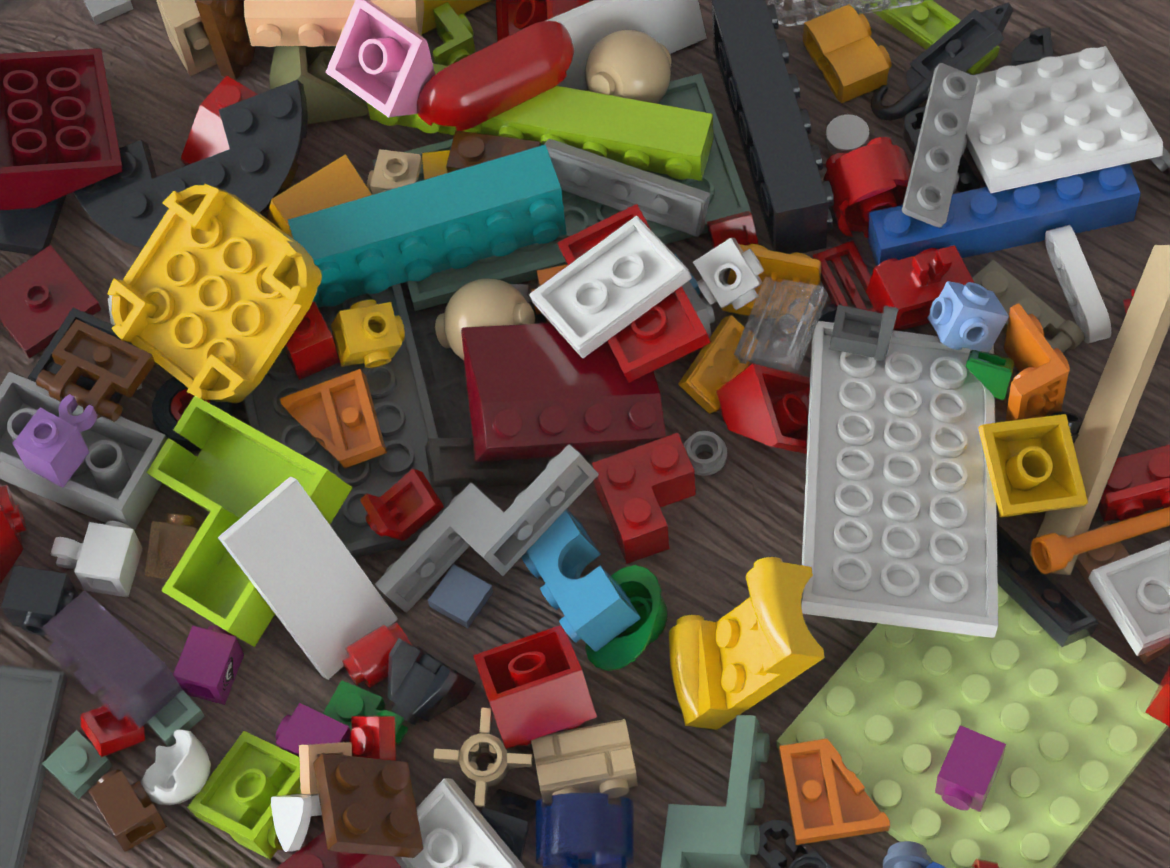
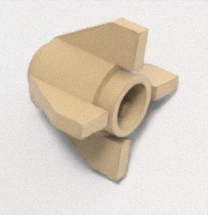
M481 708L480 733L467 739L460 751L434 749L435 761L460 766L464 776L476 785L475 807H485L488 787L501 782L509 769L532 766V754L507 753L501 740L492 735L491 708ZM482 755H490L494 758L495 763H490L486 771L479 770L477 760Z

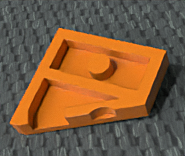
M361 369L280 398L281 405L344 468L387 453L367 378Z
M828 738L779 746V755L796 845L889 831V818L884 811L881 813L864 791V785L854 772L847 769L842 762L841 755Z

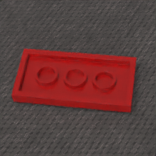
M635 204L557 242L567 265H570L635 216H638L651 230L639 206ZM682 286L607 340L628 383L711 343L702 322Z

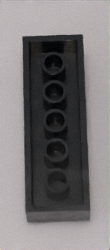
M712 0L713 51L773 251L786 254L806 253L824 249L827 246V230L833 229V220L829 208L834 206L833 192L830 182L828 180L822 181L819 170L823 169L819 147L817 144L810 145L808 134H811L810 118L807 109H799L796 100L800 99L797 76L795 73L788 74L785 65L789 64V53L785 39H777L775 30L779 28L774 4L767 5L765 0Z

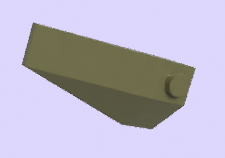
M275 46L269 78L270 90L294 80L300 81L304 86L307 100V124L365 116L369 112L365 100L325 73L336 46Z

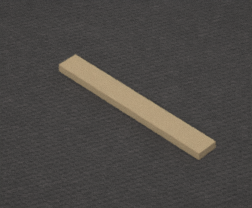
M1154 245L1079 430V436L1074 443L1088 504L1081 507L1047 511L1037 537L1056 533L1058 535H1065L1068 538L1088 532L1170 326V245ZM1078 555L1073 556L1072 561L1068 562L1066 568L1052 573L1071 575Z

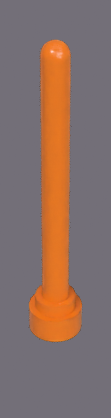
M1170 506L1068 538L1065 535H1058L1056 533L1036 537L1031 542V555L1034 564L1041 573L1049 574L1066 568L1068 562H1071L1075 555L1170 526Z

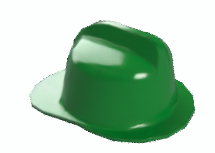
M637 565L623 567L611 575L622 587L641 619L596 652L587 643L585 644L588 660L596 668L610 671L627 666L634 662L647 645L657 640L665 629L668 610L661 596V587L657 577L645 567Z

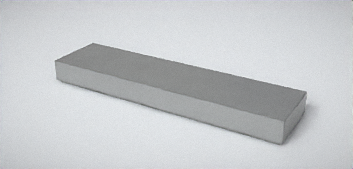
M548 139L544 144L549 152L561 190L621 211L637 204L645 219L697 237L704 230L711 193L552 139Z

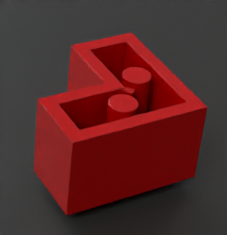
M678 433L592 463V467L599 474L594 479L596 492L626 564L668 550V525L660 508L696 495L695 471Z

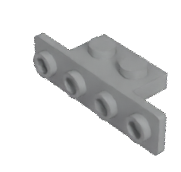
M943 63L938 64L934 70L902 207V212L905 215L939 228L946 223L952 194L959 180V173L957 171L960 158L967 144V137L965 135L978 82L975 76Z

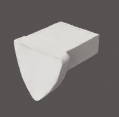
M319 794L271 797L275 831L285 852L300 850L308 831L311 816L322 815Z

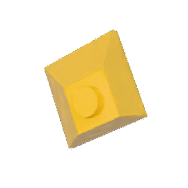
M1066 414L982 424L978 427L1000 517L1081 507L1088 504Z

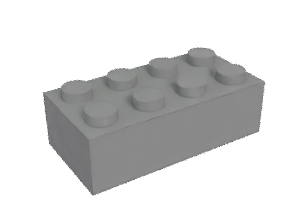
M9 372L0 385V479L102 522L117 521L135 530L162 484L146 472L167 440L166 435L123 417H119L115 422L104 417L96 419L91 428L80 432L89 450V454L62 488L27 469L13 445L15 439L40 407L59 417L58 409L61 402L51 398L49 391L37 386L36 382ZM78 405L72 415L78 416L82 414L83 407Z

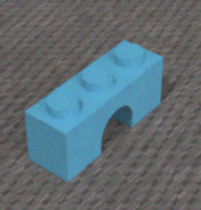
M566 509L521 558L536 578L541 576L545 584L540 587V590L555 610L559 608L562 610L565 616L559 622L568 636L575 643L582 639L596 652L641 619L622 587L601 566L585 577L580 578L583 569L600 556L601 553L582 523Z

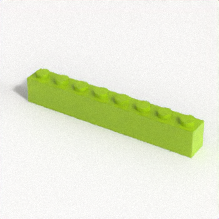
M433 63L435 75L447 66ZM555 86L473 128L463 130L465 132L538 141L541 143V146L548 139H552L644 171L667 174L679 180L694 179L702 181L714 140L712 113L562 86ZM367 102L370 119L381 124L418 128L426 133L455 134L456 126H442L435 123L430 126L418 114L387 117Z

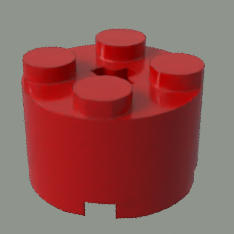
M877 137L871 140L867 146L857 148L848 153L834 154L826 160L825 167L827 171L823 181L828 180L830 182L834 197L832 209L840 231L850 237H853L851 231L863 232L865 238H868L869 212L903 205L912 167L907 153L901 147L893 145L889 137Z

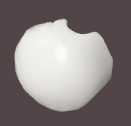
M178 729L174 732L176 744L170 747L160 745L156 747L155 763L146 770L141 781L151 801L160 805L180 804L198 794L205 785L210 774L211 763L205 747L191 731Z

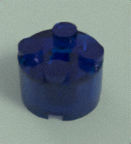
M602 793L552 795V805L550 806L546 805L543 798L537 800L536 863L541 865L542 868H626V866L634 863V802L629 798L621 796V806L608 804V794Z

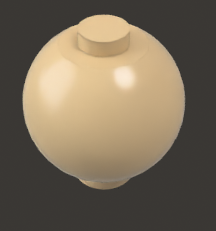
M636 30L613 32L602 38L593 47L588 56L585 67L587 88L589 92L658 104L669 87L671 56L664 45L643 32Z
M484 278L471 281L454 293L446 306L445 313L437 317L435 330L440 344L445 348H451L457 356L464 360L461 336L462 327L534 324L535 316L531 305L527 303L525 297L514 286L502 280Z

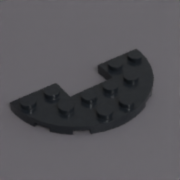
M294 80L219 109L229 150L157 177L149 145L143 140H139L119 148L122 172L74 191L85 211L96 223L120 240L140 249L144 248L169 208L163 204L165 199L173 191L181 192L194 185L208 184L236 195L264 216L263 214L270 207L271 199L289 188L300 165L297 163L302 140L307 136L308 123L307 100L303 84L298 80Z

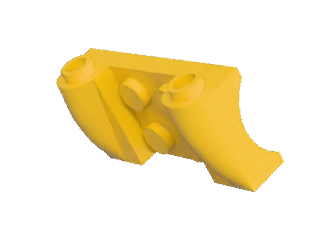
M777 557L759 559L754 562V568L746 574L750 597L716 622L704 620V617L700 615H687L677 619L676 625L669 630V656L673 683L685 726L718 730L736 718L737 715L742 714L825 658L823 648L808 630L802 614V593L805 585L813 576L812 567L785 563Z

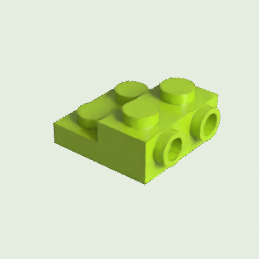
M243 731L187 808L197 818L229 833L238 844L271 860L277 850H283L275 831L271 797L301 794L300 757Z

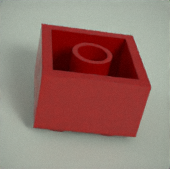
M561 625L473 655L505 749L516 745L524 746L531 744V740L562 729L570 730L577 728L585 721L597 717L582 668L568 635Z

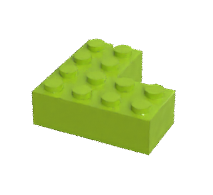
M194 396L173 431L201 449L198 457L168 438L146 473L210 513L161 591L255 647L275 613L218 537L290 476L298 480L329 524L335 518L351 492L352 487L328 469L203 399Z

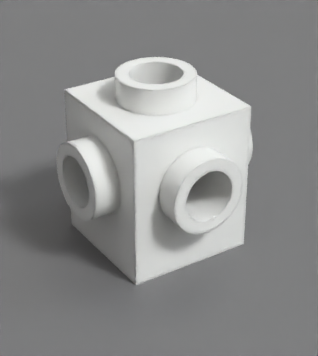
M735 238L726 240L693 261L702 276V279L697 281V284L710 304L717 301L721 308L732 304L735 310L758 297L755 288L763 284L758 275L764 272V269L753 251L748 249L743 252ZM729 268L733 269L737 275V279L732 285L728 284L724 277L725 272Z

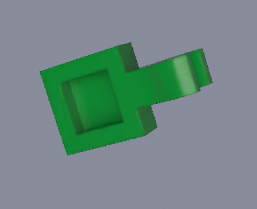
M343 680L339 683L323 712L324 715L349 726L350 731H352L351 716H395L396 745L401 744L408 731V727L402 725L403 717L391 711L383 710L386 705L383 697Z

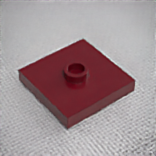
M51 245L0 279V323L29 359L50 344L72 308L92 316L101 310L98 301Z

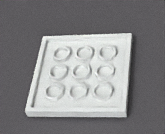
M1106 46L1086 48L1081 52L1058 57H1045L1039 61L1017 66H1003L998 70L973 75L978 79L965 135L967 137L966 146L990 193L1163 156V141Z

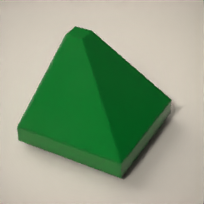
M971 350L966 368L997 399H1005L1015 364L1013 359L988 352Z

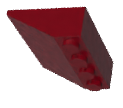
M101 48L0 54V210L36 208L122 172V162Z
M551 323L462 327L461 336L476 462L555 457L568 444L581 455L615 454L666 437L661 394L654 371L628 383L607 341L582 358Z

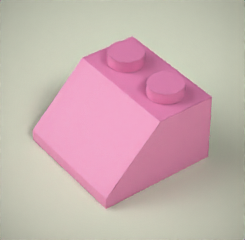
M355 0L325 72L387 117L418 114L417 100L419 94L427 82L435 75L427 40L370 0Z

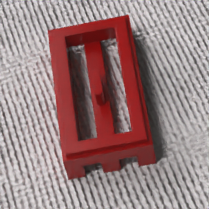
M853 241L812 256V259H817L821 262L820 280L833 304L849 307L827 264L829 260L854 308L876 312L874 307L866 308L840 257L847 255L866 292L871 274Z

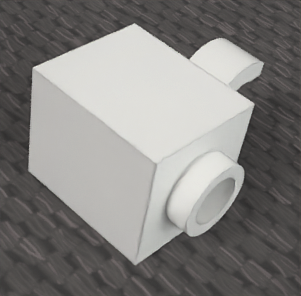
M107 521L105 524L89 522L83 543L69 538L55 537L50 554L51 556L58 557L57 566L75 569L74 572L85 591L129 597L143 548L134 529H131V527L117 521Z

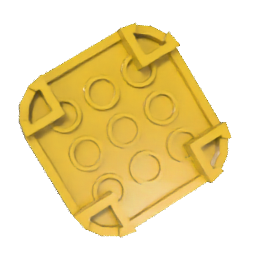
M208 184L194 185L181 192L173 191L165 199L163 204L169 209L123 280L113 278L107 293L112 296V316L115 322V326L111 329L122 341L131 342L134 346L151 353L158 365L188 387L186 392L201 399L239 403L261 383L302 321L316 295L317 287L322 280V273L314 264L312 256L300 243L236 195Z

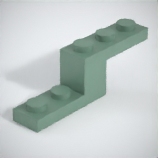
M737 715L726 807L668 804L661 868H749L751 855L758 854L760 831L759 826L754 825L756 808H762L764 804L765 784L763 779H759L761 762H767L769 759L770 739L769 734L763 732L756 716Z

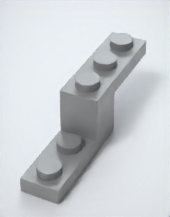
M568 444L559 455L555 456L548 463L546 469L531 485L518 494L514 503L505 512L497 507L475 485L470 483L460 494L452 499L449 506L439 517L420 533L417 540L405 553L387 568L385 574L375 585L407 613L469 546L504 576L599 474L578 451Z

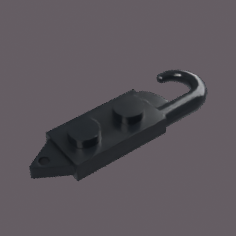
M1005 3L983 12H979L976 9L973 10L910 63L911 67L906 74L907 85L911 90L896 103L890 106L882 105V99L888 91V86L882 85L877 89L871 99V109L874 115L881 120L889 121L903 118L928 99L934 70L938 64L943 63L966 72L1004 40L1002 33L1014 11L1010 3Z

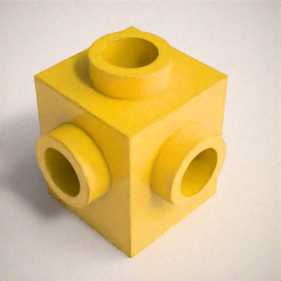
M376 300L357 302L351 305L350 309L339 311L331 324L341 367L364 363L366 368L386 365L391 362V358L394 357L405 339L402 319L399 315H394L391 302L377 304Z

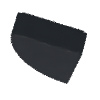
M1050 27L1031 32L1028 38L1015 47L1012 52L1010 66L1039 61L1045 57H1053Z

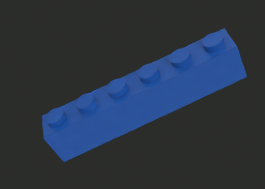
M1130 163L990 193L988 187L952 194L946 223L940 228L905 215L902 212L903 205L869 212L868 242L876 266L888 259L895 258L901 260L916 256L929 248L942 249L954 245L961 258L1044 241L1046 231L1070 225L1074 233L1077 234L1132 222L1135 219L1140 190Z

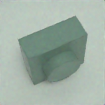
M172 678L136 708L139 716L168 747L176 742L174 737L176 730L189 731L205 717L202 710Z
M77 730L42 763L46 771L77 799L83 796L112 767L109 759L105 756L101 757L95 747Z

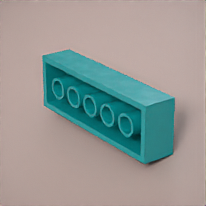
M546 145L288 220L293 239L305 248L312 256L314 264L321 270L322 280L317 287V292L313 299L317 307L336 306L352 297L366 293H380L390 286L407 281H421L437 272L451 268H465L474 261L491 256H506L516 249L536 243L546 244L554 241L559 236L567 234L562 190Z

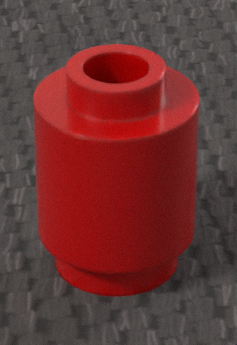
M394 623L388 628L382 625L345 648L349 657L342 662L356 685L364 681L371 688L388 677L389 653L398 638L412 645L398 623Z

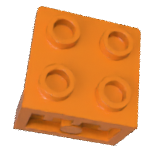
M1017 303L1010 307L1004 351L1010 359H1013L1014 365L1020 373L1011 382L1005 421L1046 417L1049 411H1062L1068 374L1070 372L1065 355L1058 348L1053 349L1045 339L1043 327L1037 317L1033 314L1028 315L1023 307Z

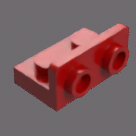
M1170 445L1116 459L1098 504L1104 522L1114 519L1124 521L1143 515L1148 510L1170 506Z

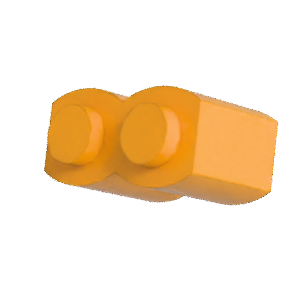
M850 4L805 22L803 28L804 45L816 66L822 71L829 88L840 103L873 91L882 85H887L888 72L892 67L886 48L883 45L878 46L871 38L872 32L867 18L862 13L858 14Z

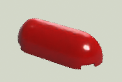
M556 21L538 22L447 66L434 75L420 92L417 100V113L419 117L430 126L433 123L442 126H456L457 131H463L473 128L557 86L566 78V71L570 67L574 55V47L568 30L563 24Z

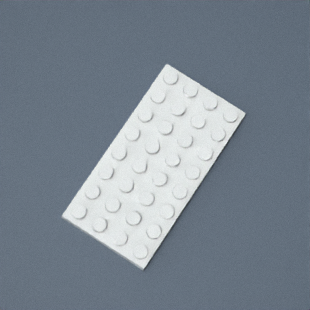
M815 320L812 332L802 565L812 567L813 576L805 585L802 593V614L994 638L998 628L996 499L978 427L982 424L995 423V398L966 368L972 349L962 348L961 350H955L944 345L938 339V336L893 330L887 356L884 361L874 360L873 357L829 349L834 323ZM994 345L989 352L991 354H994Z

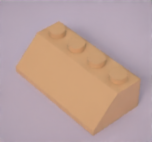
M244 0V17L251 46H337L355 0ZM370 0L420 36L422 35L423 0Z

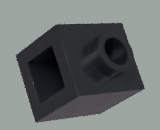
M14 565L1 608L12 626L22 627L26 632L40 636L48 635L49 632L65 634L69 619H74L78 612L80 597L67 573Z

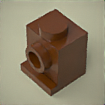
M120 769L105 774L99 779L95 787L88 790L124 852L167 827L141 782L138 780L131 785Z

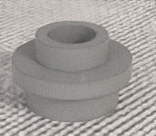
M696 432L684 443L685 450L697 475L707 476L715 474L723 468L727 461L726 444L713 432ZM702 451L710 452L713 455L709 459H699L697 457Z

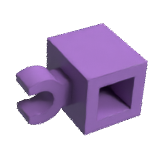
M70 394L59 405V417L40 407L13 442L27 469L62 488L89 454V450L80 432L91 428L97 419L96 411L91 405H88L82 414L73 416L72 413L76 410L78 404L75 397Z

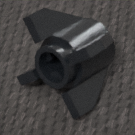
M398 638L389 653L388 698L395 703L391 711L400 715L411 724L416 725L419 718L429 722V720L464 701L476 684L472 679L453 670L419 646L416 648Z

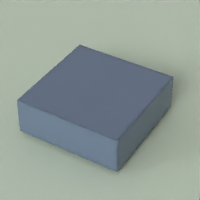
M453 564L428 599L429 607L468 629L492 595L493 588L492 585Z

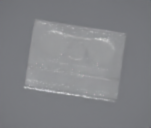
M765 277L734 353L738 361L744 364L747 361L754 362L757 365L798 373L828 297L824 287L783 280L782 283L775 282L771 278Z

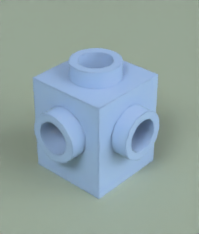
M950 281L946 282L939 297L933 301L928 316L930 323L938 334V339L947 347L955 350L968 348L988 353L1009 318V315L993 291L972 282L963 285Z

